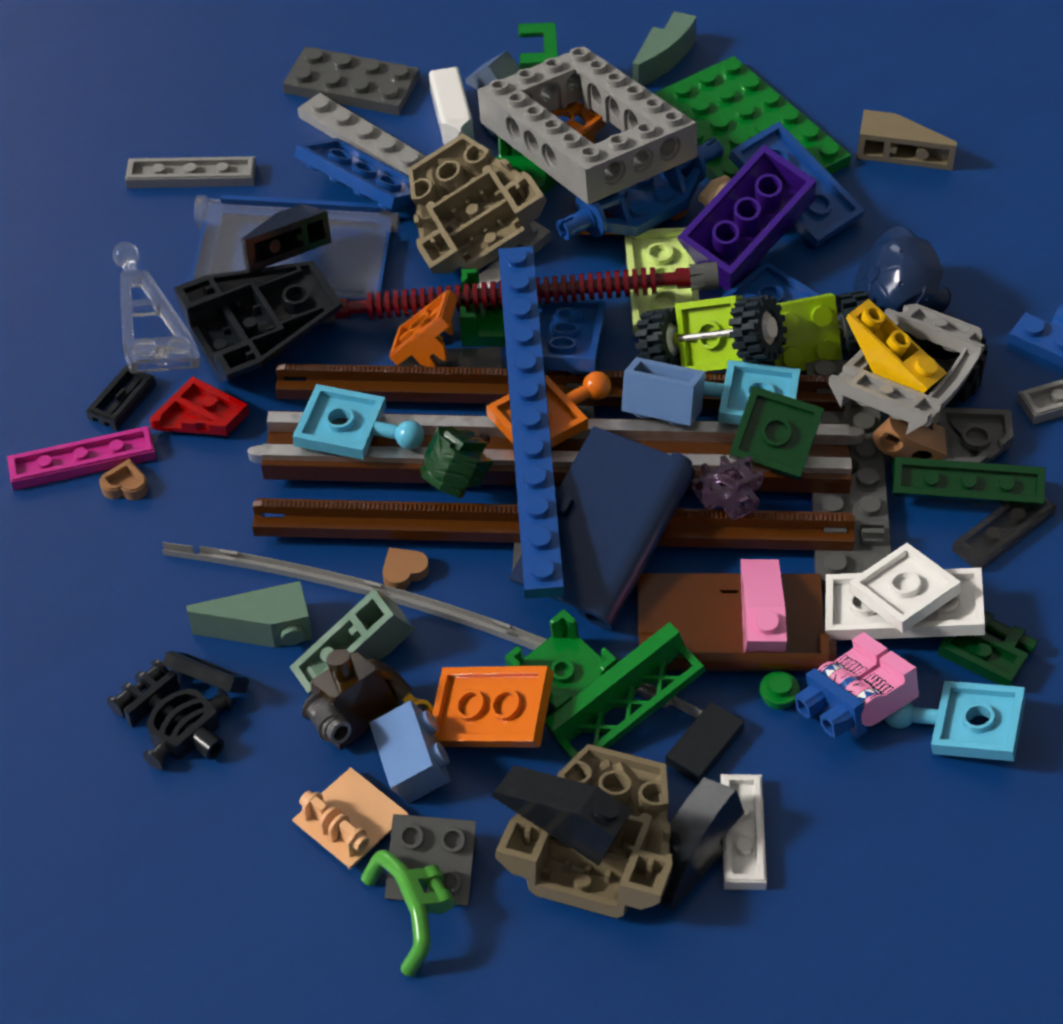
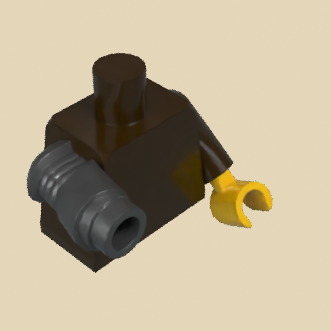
M337 649L328 654L326 661L329 669L313 679L311 683L312 694L305 700L302 707L303 718L313 722L321 739L327 742L330 741L339 750L344 749L371 730L369 723L399 707L398 702L400 700L403 703L411 700L415 705L421 704L424 710H428L430 713L433 712L432 704L427 700L415 698L410 693L412 690L410 685L392 666L376 658L366 660L359 653L350 654L345 649Z

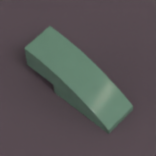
M674 11L665 29L652 27L633 62L632 79L645 86L676 66L696 41L697 16Z

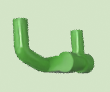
M379 850L370 859L361 875V880L364 884L373 886L384 869L395 878L410 911L413 932V946L401 964L400 970L405 976L413 977L430 950L431 936L428 913H445L452 909L456 902L451 891L444 887V876L438 865L409 869L393 853L388 850Z

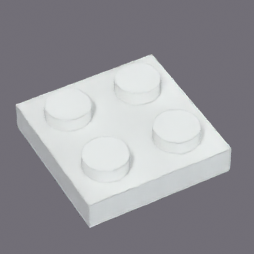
M905 543L849 581L851 594L902 633L962 593L961 581L909 543Z

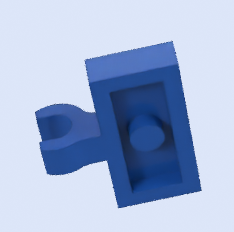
M1063 303L1057 309L1051 323L1025 312L1009 333L1008 343L1063 367Z

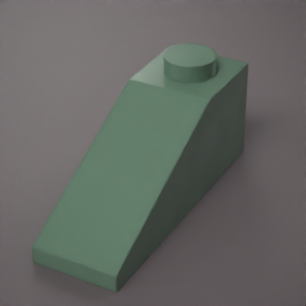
M300 581L186 605L193 635L274 648L296 645L313 639L309 614Z
M374 588L290 666V669L306 692L311 695L313 679L329 669L326 658L330 652L337 649H345L350 654L359 653L366 660L370 658L380 660L390 654L416 629L397 603Z

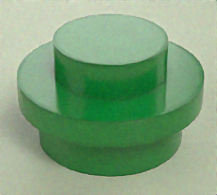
M777 671L769 673L760 683L762 699L769 707L776 710L790 707L795 702V695L800 691L798 681L786 672Z

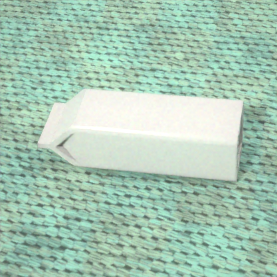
M450 67L430 71V92L443 144H447L462 133L474 140L473 120L459 68Z

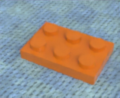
M547 665L442 667L432 712L438 725V731L435 732L437 742L443 747H540L554 671Z

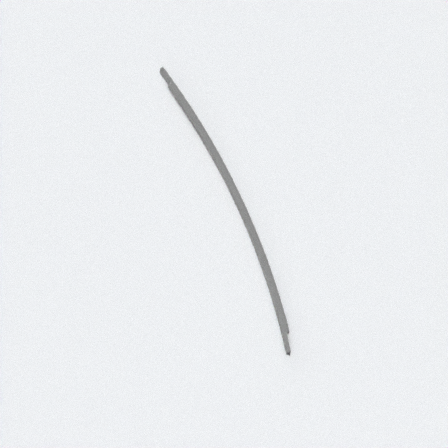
M162 542L164 547L162 552L165 556L263 571L363 595L369 594L375 588L399 605L484 631L535 650L547 640L496 619L377 582L297 563L225 549L199 546L200 553L194 554L193 547L190 545ZM643 684L636 689V694L647 700H650L657 693V687L652 684ZM676 696L662 706L667 708L668 705H672L695 718H698L704 711Z

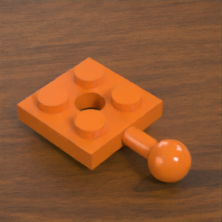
M600 371L589 373L584 378L582 386L566 394L545 375L551 448L588 429V418L576 405L588 398L601 400L608 396L611 390V381L605 373ZM508 394L486 405V413L489 419L513 444L510 396Z

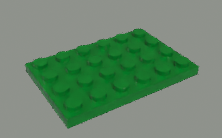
M735 56L654 92L659 98L696 122L697 146L705 143L712 137H715L716 141L719 140L724 149L723 156L706 164V177L710 180L724 175L732 179L739 171V168L729 159L731 150L778 121L830 174L850 165L851 154Z

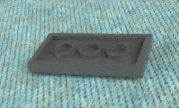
M305 46L284 80L283 90L285 94L305 98H313L321 93L341 105L399 116L417 84L420 74L417 67Z

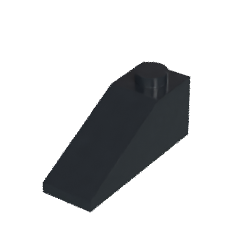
M303 203L274 214L241 238L246 272H254L332 243L328 212Z
M515 765L492 794L493 798L598 866L618 839L633 811L632 808L597 786Z

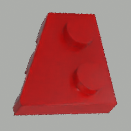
M192 376L149 418L151 428L159 431L228 436L249 415L248 404Z

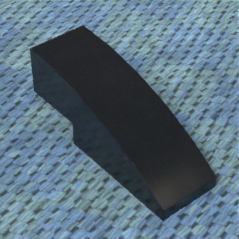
M704 777L670 823L671 834L669 841L670 854H672V872L660 905L674 910L724 853L720 840L745 813L736 789Z

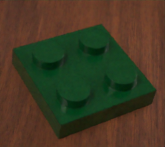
M753 386L729 452V458L801 480L824 413V408Z

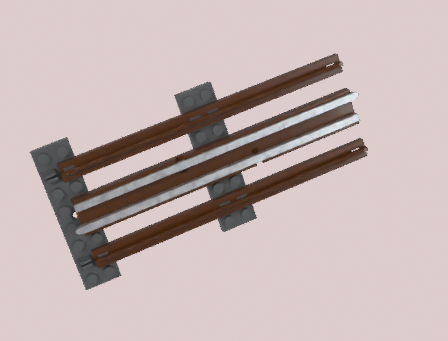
M849 360L806 363L805 375H800L796 400L824 408V413L801 480L729 458V452L739 425L719 423L718 421L695 420L691 426H674L665 420L594 418L595 406H622L624 371H601L595 369V371L603 372L609 377L611 381L610 393L604 399L593 400L588 398L577 404L576 406L588 418V429L551 448L555 494L593 426L671 455L673 452H677L692 461L691 466L696 473L687 490L811 493L812 512L677 508L657 546L814 550L815 574H821L822 590H826V574L862 573L891 553L884 453L876 447L872 437L873 432L881 425V413L872 407L861 406L852 399L840 408L828 384L829 377L832 374L839 375L842 372L843 365ZM280 364L276 366L277 382L275 390L277 399L309 400L316 384L382 396L386 398V401L490 404L509 394L507 368ZM553 370L544 374L566 394L582 386L584 378L591 372L583 375H574L568 371ZM705 373V381L724 383L726 373ZM287 378L306 379V381L287 380ZM703 396L702 408L719 409L721 398ZM268 411L267 444L253 446L248 449L249 460L261 464L263 479L429 483L421 477L420 468L421 465H424V454L432 437L435 436L434 433L437 427L448 426L456 430L472 431L488 443L483 454L486 458H490L493 463L484 477L482 485L516 486L513 444L488 416L384 413L380 422L397 426L407 420L419 423L424 430V440L418 448L407 450L399 446L396 439L374 436L364 460L295 447L292 436L304 411ZM339 418L337 421L332 423L335 425H341L348 422V420L344 418ZM257 498V501H253L254 518L252 529L254 536L514 543L512 571L522 555L518 501L517 504ZM265 513L284 514L285 517H265Z

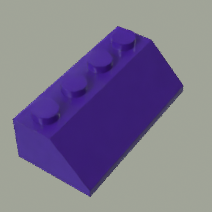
M763 144L678 236V241L696 264L717 261L719 286L728 292L750 273L815 201L816 180Z

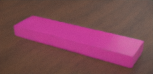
M149 426L7 456L13 491L111 470L128 459L134 464L157 460Z

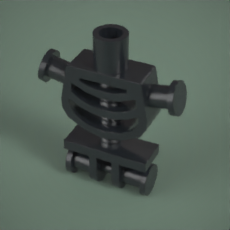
M154 659L151 662L152 667L145 673L139 671L135 675L137 681L135 686L126 682L121 686V693L116 697L110 696L107 698L110 708L120 717L125 715L127 724L132 728L151 713L147 726L152 744L155 747L152 750H146L143 753V758L150 766L158 770L163 769L165 766L164 760L168 755L181 760L193 749H196L208 760L216 758L222 752L225 744L214 733L220 726L217 713L225 708L228 710L234 708L231 698L223 689H218L217 695L209 700L196 689L187 688L177 691L180 688L177 674L173 670L169 671L158 659Z

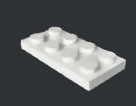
M982 567L944 569L961 581L962 593L904 633L850 593L849 581L861 573L826 574L825 633H828L829 640L835 641L852 640L862 632L873 639L985 635Z

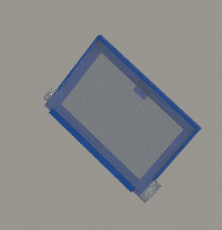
M221 194L220 199H209L206 195H197L194 204V223L196 228H202L189 281L205 275L246 270L241 238L274 214L304 203L328 212L332 243L267 267L314 261L338 298H349V301L366 300L368 292H373L376 297V292L383 289L391 232H399L400 215L399 213H394V211L380 208L378 203Z

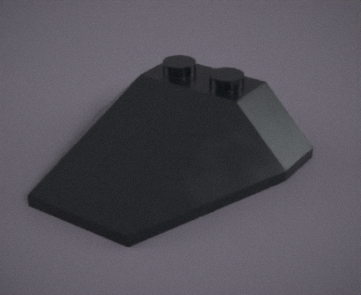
M314 261L264 267L251 273L242 270L205 275L174 287L193 339L219 382L230 380L262 367L342 309L341 301Z

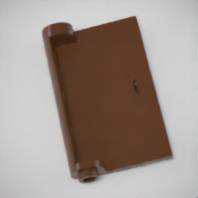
M642 573L637 581L638 646L671 622L680 632L684 645L704 665L706 671L809 672L814 668L818 670L821 665L828 661H835L837 656L836 641L829 640L828 633H824L821 574H781L786 610L787 645L785 653L743 652L741 573ZM680 655L667 665L666 671H687L691 666Z

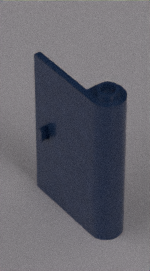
M593 426L555 494L564 596L550 598L576 608L578 613L592 624L611 630L696 473L691 466L692 461L680 453L673 452L670 455ZM521 555L509 579L514 583L524 586Z

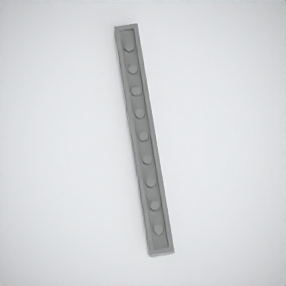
M321 93L298 107L300 119L328 136L339 138L408 176V168L426 157ZM532 221L529 223L532 229L530 238L516 247L533 246V253L535 254L551 241V231Z

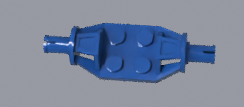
M712 137L705 143L697 146V158L589 205L576 197V212L556 222L559 235L561 237L564 236V240H569L576 234L586 230L594 237H601L606 232L637 237L686 210L698 184L706 177V164L723 156L724 149L719 140L716 141V138ZM604 211H606L613 218H606Z

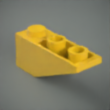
M870 299L863 302L846 316V320L874 374L926 395L933 391L947 374L932 357L920 348L908 334L901 330Z

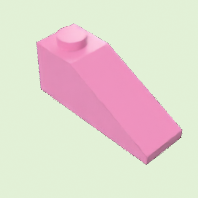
M741 559L743 652L785 653L787 645L786 610L779 559Z

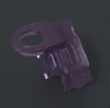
M726 455L720 457V466L711 470L706 463L701 465V476L692 479L693 492L707 510L716 506L723 507L732 521L757 511L760 500L753 491L761 488L764 473L762 471L752 472L750 469L753 461L751 456L731 463ZM740 502H744L746 505L741 507Z

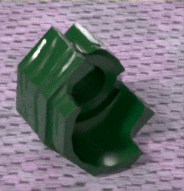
M438 426L434 433L435 436L432 437L424 454V465H421L420 468L421 477L436 489L457 498H463L467 488L481 487L484 477L493 463L490 458H486L483 454L488 443L472 431Z

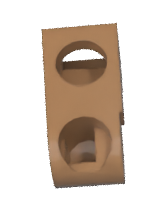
M889 417L873 432L872 437L876 447L893 459L895 457L942 460L947 456L945 428L935 423H932L928 428L921 426L906 435L909 422Z

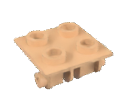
M350 767L321 794L319 792L313 793L310 790L306 791L299 800V803L302 805V811L292 819V822L351 869L391 832L393 814L409 815V813Z

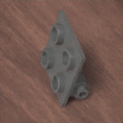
M393 814L389 852L399 858L409 869L438 865L444 876V887L451 891L456 902L455 905L469 906L473 854L476 852L477 835H475L477 821ZM387 872L384 899L404 900L395 878Z

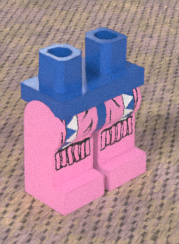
M864 632L852 639L853 648L835 661L824 663L818 670L814 668L806 673L807 687L795 695L798 713L808 719L822 711L823 714L820 715L821 726L834 739L846 731L851 732L858 738L867 732L866 726H873L919 697L916 667L893 651L888 652L887 647Z

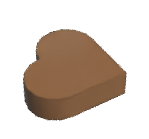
M130 459L104 473L99 480L103 496L109 499L124 497L128 500H138L143 498L148 492L146 476Z
M389 547L382 571L384 585L404 590L410 586L411 582L420 581L427 577L429 561L424 553Z

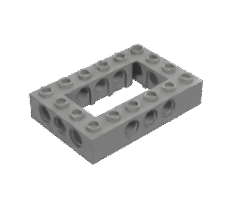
M585 46L573 48L566 54L556 58H548L541 64L521 69L514 75L494 80L489 85L477 89L481 123L588 205L698 157L697 126L695 121ZM583 99V106L586 109L595 111L603 117L604 122H610L620 129L621 133L611 135L608 139L594 144L551 112L559 108L564 109L568 104Z

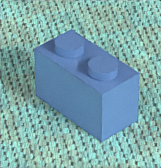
M636 357L624 371L621 411L633 413L638 418L665 420L674 426H691L702 411L706 371Z
M409 700L369 723L390 789L410 804L451 781L446 765L450 763L449 757L443 746L437 742L435 732L438 731V725L428 710L422 711Z

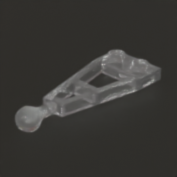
M127 241L118 243L112 251V258L118 266L124 269V272L120 273L122 345L130 373L199 368L200 355L192 334L147 270L138 271L136 263L139 259V251L137 247ZM141 287L149 299L132 300L131 288ZM160 315L173 336L134 339L133 317Z

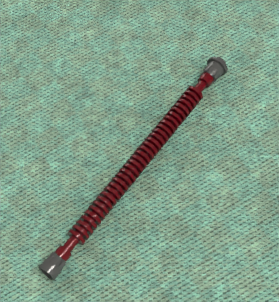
M717 261L689 264L687 268H676V272L655 274V267H650V274L646 273V268H641V275H638L636 268L632 269V276H629L628 269L623 270V277H620L619 270H614V278H611L610 271H605V278H602V272H596L597 279L593 278V272L587 273L588 280H585L584 273H580L579 281H576L575 274H570L569 282H567L566 275H561V282H558L557 276H552V283H549L548 276L543 277V284L540 282V277H536L538 305H542V298H545V304H551V297L554 298V304L560 303V296H562L563 303L569 302L568 295H571L572 302H577V295L579 294L581 301H586V294H589L590 300H595V293H598L599 300L604 299V292H607L608 299H612V291H616V298H621V291L624 290L625 297H630V290H634L635 297L639 296V289L643 290V296L648 295V288H651L652 295H657L658 287L677 286V289L691 288V291L719 289ZM491 281L490 289H488L487 282L481 283V289H479L478 283H473L472 290L469 283L464 284L463 291L460 284L455 285V292L453 293L458 298L456 303L457 312H460V307H463V305H465L467 311H472V304H474L475 311L480 310L481 303L483 304V309L487 310L489 309V302H491L493 309H498L499 301L501 308H503L501 281H499V288H497L496 281ZM447 285L446 290L453 292L452 285ZM438 286L436 293L434 287H429L428 294L425 287L420 288L419 295L417 288H412L411 296L408 289H403L402 296L399 290H394L393 297L391 291H385L384 297L382 291L376 292V297L373 292H368L366 300L349 301V298H339L342 303V309L321 324L336 323V319L350 318L353 314L368 313L369 319L374 320L376 319V312L379 319L385 318V312L387 318H393L394 312L397 318L402 317V310L405 317L411 316L412 309L413 315L420 311V308L423 309L444 293L443 286Z

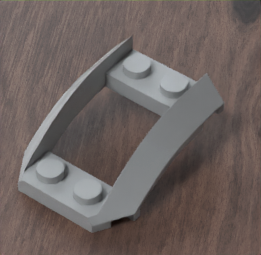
M917 303L904 305L902 312L887 308L884 313L901 330L910 333L912 337L919 340H928L941 345L947 351L960 353L951 369L933 391L926 395L874 374L861 349L843 365L842 372L839 375L832 374L828 382L840 408L852 399L861 406L872 407L889 414L893 419L909 422L906 435L926 424L948 404L968 378L985 347L981 343L983 335L980 327Z

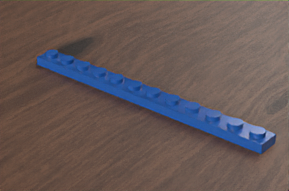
M533 246L498 249L525 599L564 596Z

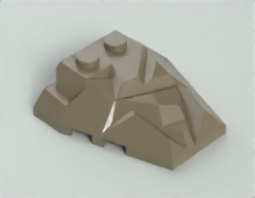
M463 133L408 168L411 200L416 207V215H413L414 224L419 232V238L416 239L417 248L432 273H452L456 269L462 271V269L479 270L499 257L498 249L514 248L530 238L532 229L529 223L540 217L547 202L530 174L525 171L520 173L515 170L509 161L504 158L499 160L494 157L488 148Z
M587 744L557 776L597 786L633 809L618 839L600 865H596L518 813L509 821L495 851V858L511 874L526 878L529 891L537 897L619 918L624 916L628 906L642 910L660 904L672 872V854H670L669 843L671 832L670 823H668L667 767L665 763Z

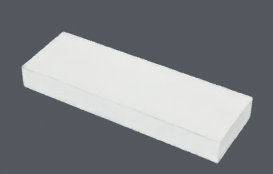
M721 774L720 783L737 790L745 812L722 838L724 890H766L767 874L762 775Z

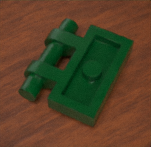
M984 610L985 635L947 636L940 644L939 656L997 685L1012 686L1027 662L1028 653H1034L1039 640L1026 635V630L1017 625H1014L1012 628L995 620L994 614Z

